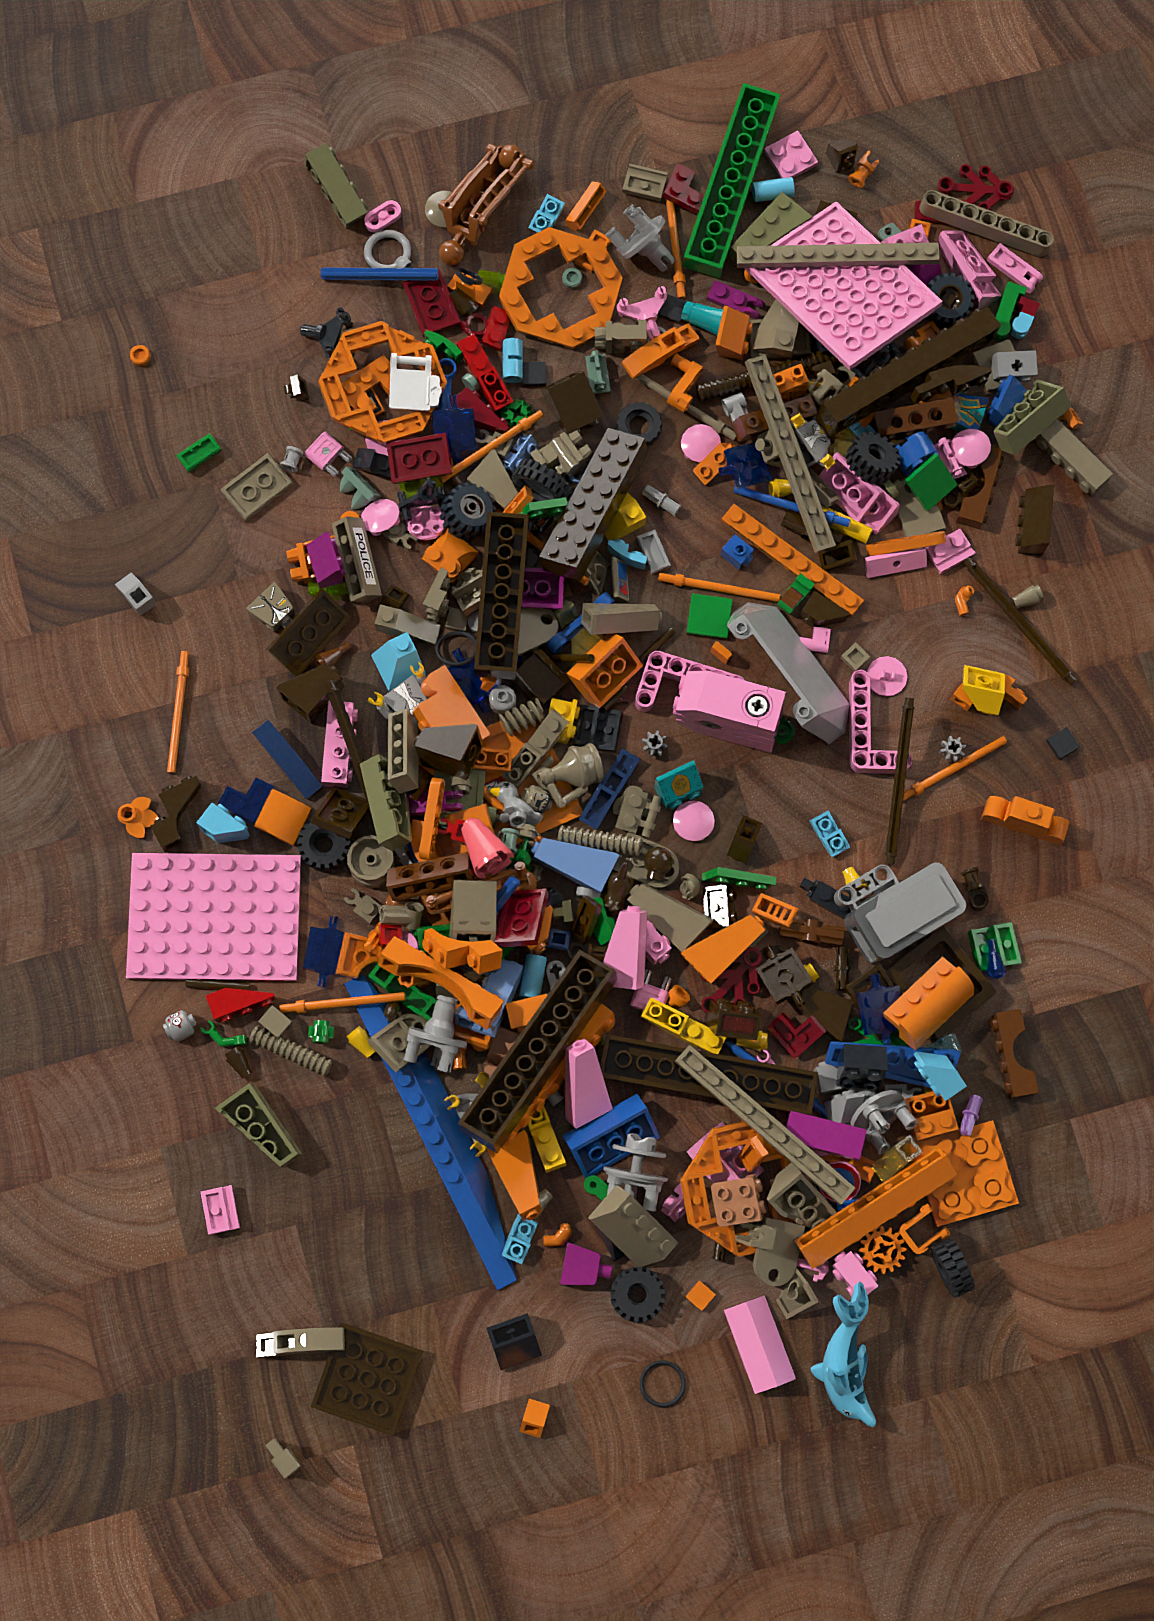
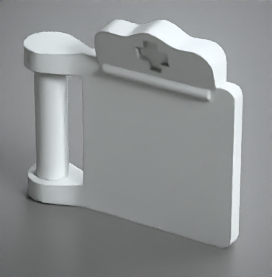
M391 353L390 409L429 411L430 408L438 407L442 389L439 384L440 378L436 375H431V355L412 357L397 356V353ZM397 364L425 366V371L397 369Z

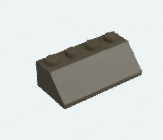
M618 1185L612 1189L588 1217L638 1267L664 1260L678 1244L628 1192Z

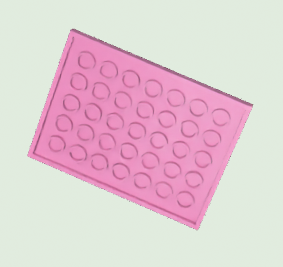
M834 202L771 246L881 243L839 203ZM905 265L745 268L849 371L942 306V300Z
M132 853L126 978L153 980L297 981L301 855Z

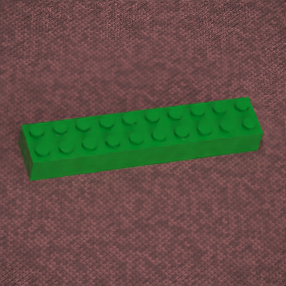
M746 83L742 84L684 254L682 267L721 278L779 106L781 94Z

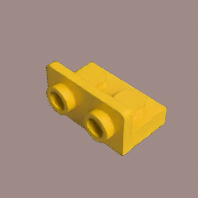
M551 698L548 714L551 710L555 709L570 722L557 741L559 743L567 744L570 738H574L576 726H573V721L578 718L580 707H577L578 700L573 699L572 702Z

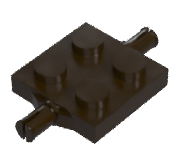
M768 945L769 950L765 947L764 951L769 959L763 965L756 968L757 973L777 1005L793 998L798 1007L804 1006L806 1002L800 993L814 984L813 980L793 948L784 953L776 954L772 945Z

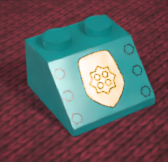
M693 760L657 777L654 788L658 796L662 797L661 802L664 808L670 807L674 809L682 805V801L688 798L689 800H694L701 796L703 784Z

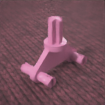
M661 286V289L658 287L653 298L631 305L628 304L626 298H623V301L620 299L617 304L619 317L623 318L624 315V317L626 316L637 321L646 320V332L649 339L656 338L660 335L655 321L657 320L658 312L667 299L666 288L664 286Z

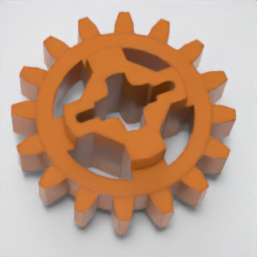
M880 1226L879 1232L876 1230L871 1231L872 1235L869 1233L865 1235L866 1241L860 1240L859 1242L864 1245L863 1248L858 1249V1252L864 1253L861 1259L867 1261L866 1268L873 1266L874 1273L880 1269L881 1274H885L886 1268L889 1272H893V1265L900 1267L901 1265L898 1260H905L901 1252L906 1251V1248L900 1245L904 1242V1239H897L900 1234L898 1232L891 1234L892 1228L884 1231V1227ZM881 1235L889 1237L892 1242L883 1240ZM873 1239L872 1251L868 1252L869 1243ZM879 1244L882 1247L891 1246L887 1249V1251L884 1252L885 1256L883 1253L874 1254V1252L880 1249ZM896 1248V1255L892 1261L891 1254L893 1249ZM872 1259H880L884 1265L877 1264Z

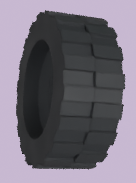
M634 402L621 410V413L618 415L617 430L645 438L648 448V446H652L658 440L662 421H660V414L657 413L656 408H653L652 405L645 404V402ZM637 416L644 417L649 423V429L641 435L634 434L629 428V422Z

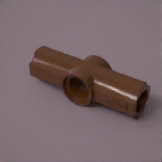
M794 919L789 928L780 925L779 936L799 939L801 942L808 944L824 943L842 946L844 927L825 925L817 920L806 919L800 921Z

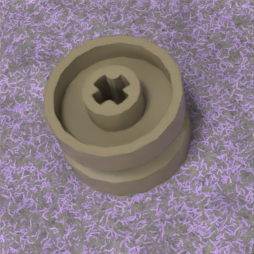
M364 836L350 846L347 862L354 880L368 888H378L385 885L387 882V869L396 868L393 851L378 844L377 836Z

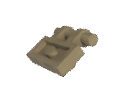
M627 787L615 827L636 833L638 826L644 827L642 836L650 838L651 831L654 830L656 825L654 821L657 812H660L661 809L660 802L662 797L654 795L652 803L646 801L648 793ZM644 808L649 809L646 821L640 819Z

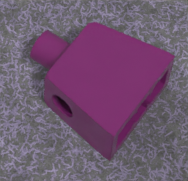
M567 1243L560 1285L595 1286L597 1277L610 1279L612 1266L599 1264L601 1254Z

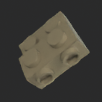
M440 568L423 602L424 616H426L427 620L436 624L440 622L442 617H446L450 608L448 606L449 600L447 599L451 585H449L450 579L448 571Z

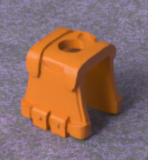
M928 1203L920 1208V1213L908 1222H904L898 1231L916 1254L925 1252L938 1239L944 1240L950 1235L948 1229L944 1227L917 1247L905 1231L933 1210Z

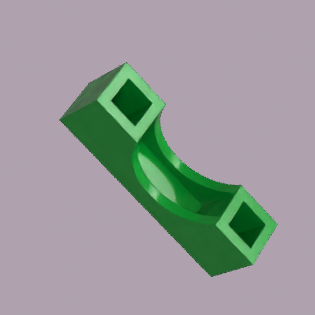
M378 964L368 976L370 981L388 994L405 992L406 1001H399L401 1004L426 1022L432 1018L437 1002L436 999L427 995L416 986L407 988L404 985H400L398 981L399 976H395Z

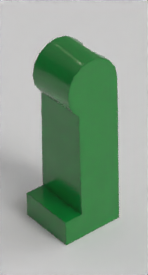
M1008 281L995 317L1001 324V327L994 340L1003 341L1007 338L1011 328L1009 321L1016 300L1019 301L1021 296L1024 297L1027 287Z

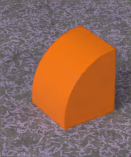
M529 1399L519 1432L541 1438L550 1405Z

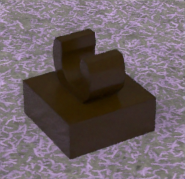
M299 375L291 376V384L284 386L285 394H289L290 398L296 397L300 401L308 400L306 380Z

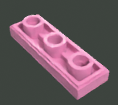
M925 547L865 557L867 578L927 567Z

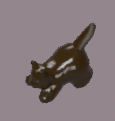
M627 862L621 865L619 872H611L605 883L607 891L603 898L606 914L609 916L616 914L618 918L620 911L625 910L626 897L635 886V880L627 876Z

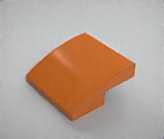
M272 789L254 827L294 846L312 808Z

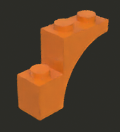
M432 928L424 931L423 949L444 969L468 964L478 974L501 968L503 950L492 940L477 942L461 941L443 936Z

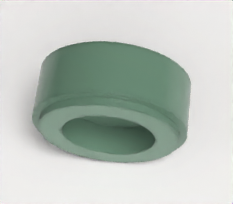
M576 268L565 270L562 276L564 286L568 289L578 288L582 283L581 272Z
M467 373L462 377V382L471 391L475 390L477 392L480 389V384L474 376Z

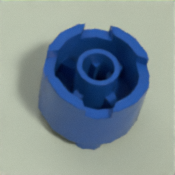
M918 432L908 437V441L902 447L899 444L895 447L899 451L897 454L900 455L899 467L906 477H909L932 455L937 454L940 456L926 432Z

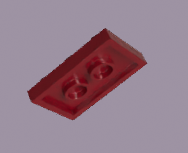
M438 269V280H407L402 282L423 338L424 332L427 330L439 333L461 324L453 301L449 297V291L440 269Z
M447 433L386 443L392 484L453 474Z
M547 889L514 891L503 905L495 944L499 947L538 945L549 895Z

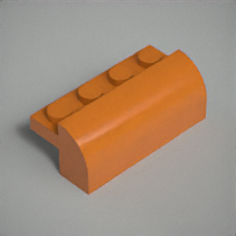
M942 957L883 1013V1016L899 1029V1037L916 1050L974 995V985L959 966L957 968Z

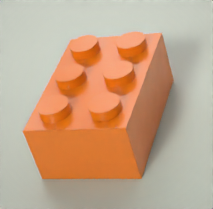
M615 633L606 634L587 653L594 655L595 659L593 662H577L567 672V675L589 703L601 708L643 665L625 639Z

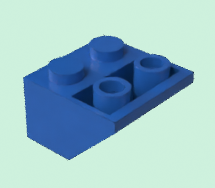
M1009 374L1007 381L1002 380L986 414L989 416L987 424L997 427L1006 415L1014 412L1013 407L1016 403H1021L1024 400V394L1027 390L1013 375Z

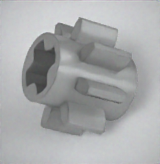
M658 730L656 734L647 732L648 739H642V743L646 744L643 752L648 750L650 757L656 753L661 756V748L667 749V745L663 743L666 740V736L661 737ZM653 740L657 741L656 747H652Z
M949 736L948 743L942 741L941 746L944 749H941L939 754H944L946 757L945 761L953 759V762L956 763L957 756L963 758L965 755L961 750L966 745L961 744L960 737L956 740ZM950 746H952L953 749H956L955 753L953 752V750H949Z

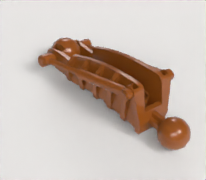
M489 144L486 147L487 154L477 166L464 177L445 201L441 200L438 206L443 211L447 230L451 237H454L453 240L444 242L439 249V257L446 265H456L463 259L464 250L462 246L465 242L473 246L477 245V240L480 234L484 232L488 220H491L494 210L499 207L527 169H534L535 161L526 158V155L522 154V151L516 145L508 144L497 147ZM499 165L505 168L500 175L494 174Z
M517 862L515 869L501 871L493 876L491 873L485 874L487 878L483 879L474 878V881H496V894L511 876L516 877L520 882L516 890L536 889L537 886L536 877L526 869L523 862ZM453 889L394 902L389 894L385 905L405 906L407 902H417L423 905V913L430 926L448 924L451 920Z

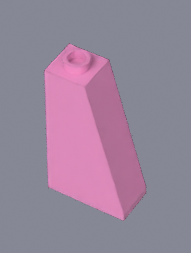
M628 906L626 910L620 911L603 961L604 964L616 972L618 980L613 987L634 990L644 987L647 911L640 910L638 906Z
M585 1039L578 1040L568 1046L565 1059V1117L577 1129L613 1109L595 1048Z

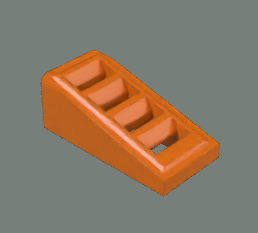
M761 893L752 909V913L761 919L789 928L799 909ZM770 904L766 912H764L763 910L765 909L766 905ZM776 906L775 911L771 915L770 912L772 911L773 907ZM782 908L783 911H782L780 917H779V918L776 917L777 914L779 913L780 909ZM787 911H791L787 921L783 920Z

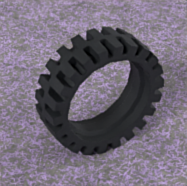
M531 459L522 460L511 477L512 482L516 484L518 489H522L524 486L531 489L533 501L535 502L565 497L568 501L573 492L570 484L566 482V479L561 478L559 473H555L553 469H548L546 465H541L540 462H534Z

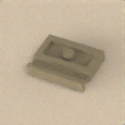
M629 163L622 193L661 202L668 172Z

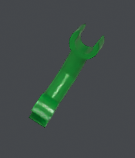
M207 1020L211 1024L209 1031H205V1029L200 1027L201 1031L209 1035L220 1047L247 1045L245 1035L223 1038L216 1030L215 1024L210 1020Z

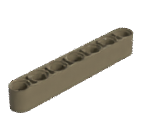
M927 191L919 207L920 212L927 217L1035 256L1043 257L1047 255L1054 241L1052 234L1048 231L937 191Z

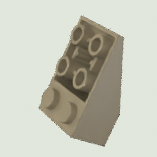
M453 881L449 938L470 942L492 940L495 943L496 881Z

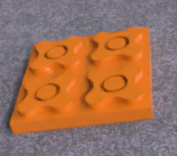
M993 1120L975 1125L970 1136H963L957 1130L910 1144L915 1161L939 1147L947 1155L958 1174L949 1183L941 1185L932 1194L926 1196L930 1207L933 1209L931 1213L936 1227L1019 1204Z

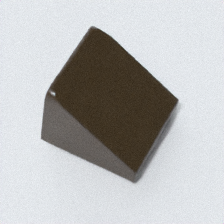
M830 360L812 367L815 377L825 369L837 378Z
M391 585L382 596L380 605L401 610L410 594Z

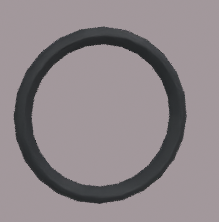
M464 631L447 633L437 642L436 655L442 663L448 666L458 667L467 665L475 659L477 639ZM454 635L466 636L475 645L474 653L463 662L447 661L440 653V646L445 639Z
M666 1360L652 1362L643 1370L640 1377L641 1394L653 1406H672L684 1394L686 1387L685 1377L676 1364ZM655 1366H670L680 1376V1392L670 1402H656L645 1391V1376Z

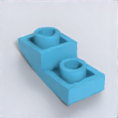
M547 194L528 228L537 233L548 227L553 228L565 203Z
M614 539L613 541H608L607 550L613 556L630 566L645 570L647 556L638 551L628 552L629 544H625L623 540Z
M825 811L809 820L831 857L850 848L841 829H838L829 811Z
M517 1214L502 1256L522 1264L531 1245L530 1241L538 1222L534 1220L522 1221L520 1215Z

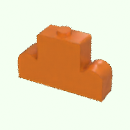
M445 665L433 671L425 678L421 684V691L428 699L418 704L412 711L421 731L423 728L476 724L483 741L491 735Z
M990 796L986 801L981 817L983 821L1059 846L1065 840L1070 823L1067 819L1054 816L1055 809L1017 796L1011 802L998 796Z

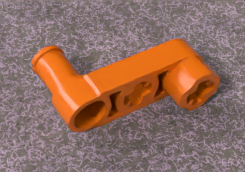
M676 353L670 364L684 371L685 374L670 393L666 403L684 413L693 400V397L687 393L699 378L704 367L694 361L690 362Z

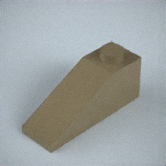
M384 605L379 606L375 621L376 631L395 636L408 632L411 640L435 646L441 628L439 624Z

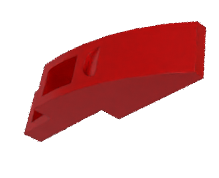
M475 334L458 341L456 345L462 351L467 368L471 375L479 382L480 390L493 409L498 411L513 403L514 401L495 367L490 363Z

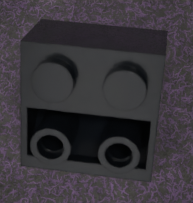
M844 1044L839 1054L836 1086L845 1089L864 1088L867 1091L879 1089L888 1070L887 1047Z
M528 1313L486 1328L500 1370L542 1356Z

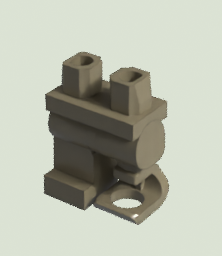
M638 320V325H624L619 322L612 324V321H606V327H595V349H606V354H612V351L614 353H625L627 348H630L631 353L646 344V320Z
M577 430L569 435L563 432L560 434V437L553 439L539 451L535 449L530 453L535 462L538 461L541 465H546L548 469L555 467L556 473H559L561 478L564 479L566 474L573 477L581 469H585L587 467L586 462L594 455L587 444L579 450L576 449V446L584 441Z

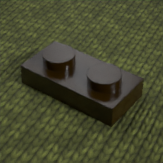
M583 896L570 929L571 935L583 944L589 943L603 906L589 896Z

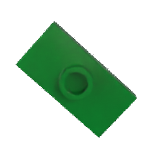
M209 433L177 454L176 457L186 471L190 473L220 453L222 449Z

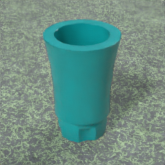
M687 301L684 305L681 319L717 336L723 309Z

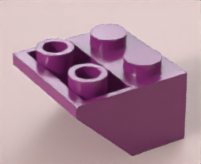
M325 532L306 545L319 589L343 583L342 575H345L335 537L330 538L329 532Z

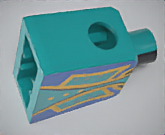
M956 394L959 400L962 420L956 422L957 426L949 428L957 432L966 429L979 430L989 398Z

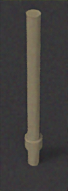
M644 374L635 378L668 399L671 392ZM690 404L687 412L711 426L718 434L722 433L731 440H736L735 432L726 427L725 423L720 420L716 421Z

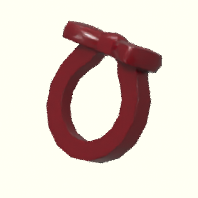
M473 313L467 317L466 321L461 322L460 328L468 336L475 334L476 337L483 336L488 319L483 314ZM474 318L480 319L484 323V329L482 331H471L468 327L470 321Z

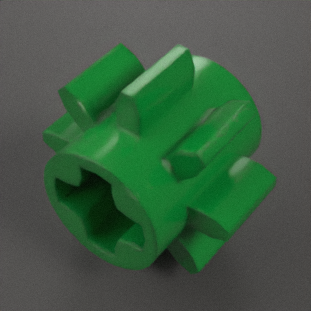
M316 1020L314 1021V1026H309L308 1036L313 1038V1043L328 1044L329 1039H334V1027H330L329 1021Z

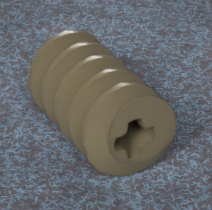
M535 698V704L532 701H528V708L521 704L520 711L516 707L512 709V714L508 710L505 711V718L498 714L505 732H508L511 737L514 736V729L520 734L521 726L529 730V723L536 727V720L542 723L545 717L542 706L537 698Z

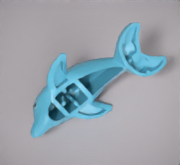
M859 1281L854 1285L851 1302L844 1299L841 1295L833 1298L834 1309L842 1323L827 1346L823 1362L812 1366L811 1372L817 1379L824 1382L828 1396L836 1410L847 1418L858 1419L870 1427H875L876 1419L865 1396L863 1386L868 1361L866 1346L862 1344L857 1352L859 1325L867 1315L869 1308L866 1289L863 1283Z

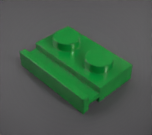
M565 497L527 503L519 514L529 515V520L559 516L568 506L567 499Z

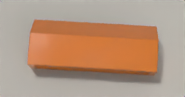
M591 182L567 217L566 226L574 231L582 228L607 192L601 183Z

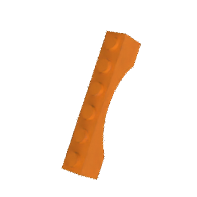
M394 936L380 954L378 963L380 967L395 976L420 977L441 985L459 1000L469 1020L486 1030L489 1029L501 1013L504 1001L499 996L488 992L479 984L471 982L458 972L444 969L436 960L427 956L425 952L417 950L404 940Z

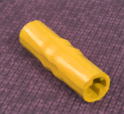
M821 505L824 512H835L837 516L851 519L849 527L833 523V525L828 524L830 528L862 543H867L873 528L849 516H845L841 512H836Z

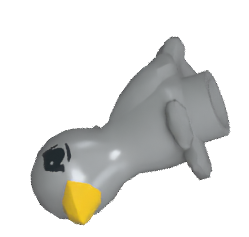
M500 782L490 790L504 804V813L500 815V820L503 823L510 821V825L517 828V826L523 827L526 823L536 826L542 821L544 816L534 812L525 801L521 800L516 787L512 783Z

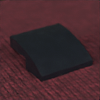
M580 704L572 744L585 747V745L590 743L597 750L616 753L623 712L618 710H607L604 712L597 706Z

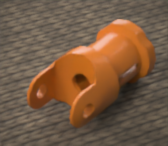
M870 151L864 153L857 163L856 170L848 177L849 182L858 188H862L865 185L864 181L868 175L873 173L879 163V160H875L872 165L868 162L867 158L870 155Z

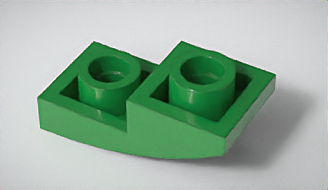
M427 330L424 332V343L433 345L437 355L443 351L444 355L452 359L456 364L463 360L462 351L450 340L432 331Z
M596 897L593 900L603 907L593 934L601 946H605L610 943L615 922L614 918L607 917L603 899Z

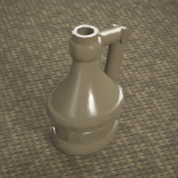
M590 743L585 745V747L570 746L567 753L555 767L551 769L544 768L541 772L537 773L538 783L540 785H547L558 808L564 807L588 791L587 786L594 782L600 783L604 778L601 758L596 747ZM563 781L578 788L562 797L553 782Z

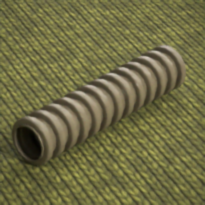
M562 825L558 832V841L578 844L580 846L584 845L585 847L591 846V848L597 847L599 850L603 848L604 851L610 849V852L616 850L617 853L623 851V854L629 852L630 855L636 853V856H639L643 846L642 837L636 839L635 836L629 838V835L623 837L622 834H619V836H616V833L610 835L609 832L604 834L603 831L597 833V830L591 832L590 829H587V831H584V828L580 830L577 827L572 829L571 826L565 828V825Z
M259 1025L254 1027L249 1037L250 1043L255 1042L256 1046L261 1045L263 1049L268 1048L267 1051H274L275 1055L278 1053L280 1057L285 1056L286 1060L291 1059L293 1063L298 1062L297 1065L301 1066L302 1064L305 1069L308 1067L310 1071L315 1070V1073H321L322 1077L327 1076L333 1063L331 1059L326 1060L325 1056L320 1057L319 1053L314 1054L312 1050L309 1052L308 1048L303 1049L302 1045L297 1046L295 1042L290 1043L289 1039L284 1040L282 1036L280 1038L276 1037L270 1031L267 1032L265 1028L260 1029Z

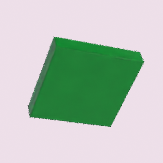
M937 454L932 455L905 479L913 494L926 511H929L957 486L956 481Z
M692 593L686 634L727 640L729 628L726 625L730 619L732 599Z

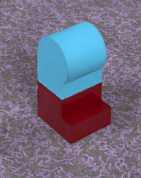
M1021 296L1016 310L1020 312L1019 317L1015 318L1010 328V333L1014 338L1022 339L1026 336L1040 303Z

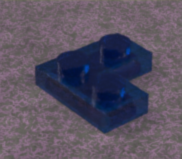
M256 777L246 795L227 786L217 804H221L235 815L255 824L271 790L275 789V787Z

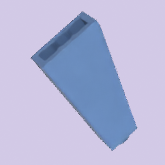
M546 838L541 839L539 842L535 841L530 851L533 853L531 859L582 887L589 888L598 893L602 891L619 857V854Z
M503 959L501 961V968L496 973L490 974L488 982L483 989L496 994L504 1002L501 1013L488 1030L469 1020L462 1005L455 1012V1025L495 1038L507 1013L506 1004L512 1002L522 980L523 965L515 961Z

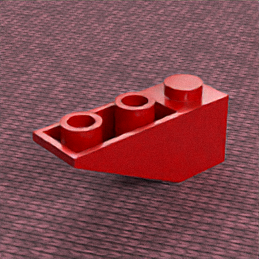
M224 988L205 995L214 1020L216 1022L220 1021V1023L232 1020V1016L239 1013L241 1016L249 1014L253 1011L252 1008L257 1006L261 1008L273 1004L272 1001L276 999L274 993Z

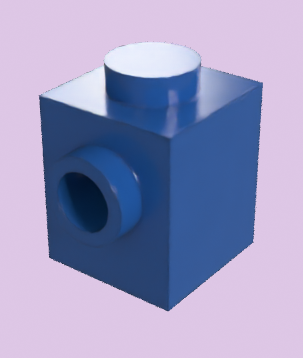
M734 534L722 548L721 556L740 570L743 565L747 567L754 558L752 557L754 549Z

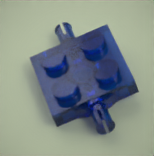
M448 395L449 407L444 410H433L434 434L447 433L449 450L453 454V463L456 465L461 462L460 452L477 449L474 408L457 407V395H453V401L452 395Z
M756 442L724 450L727 466L720 467L719 472L721 473L719 474L721 476L730 474L734 479L737 489L772 480L767 467L770 464L764 462L761 451H758L755 447Z
M460 648L457 651L456 649L452 651L457 662L469 659L464 658ZM475 659L464 666L448 667L447 669L470 704L478 703L482 714L490 711L485 699L497 687V684L488 692L481 689L482 681L480 677H474Z
M331 915L329 916L328 928L310 927L303 969L312 970L319 974L317 986L321 987L323 979L322 988H326L327 976L338 975L336 974V969L345 933L336 929L337 916L334 917V923L332 924L333 916Z
M879 974L870 975L873 988L857 993L864 1035H882L883 1045H892L890 1033L898 1028L883 1016V1013L901 996L899 985L891 987L881 986Z

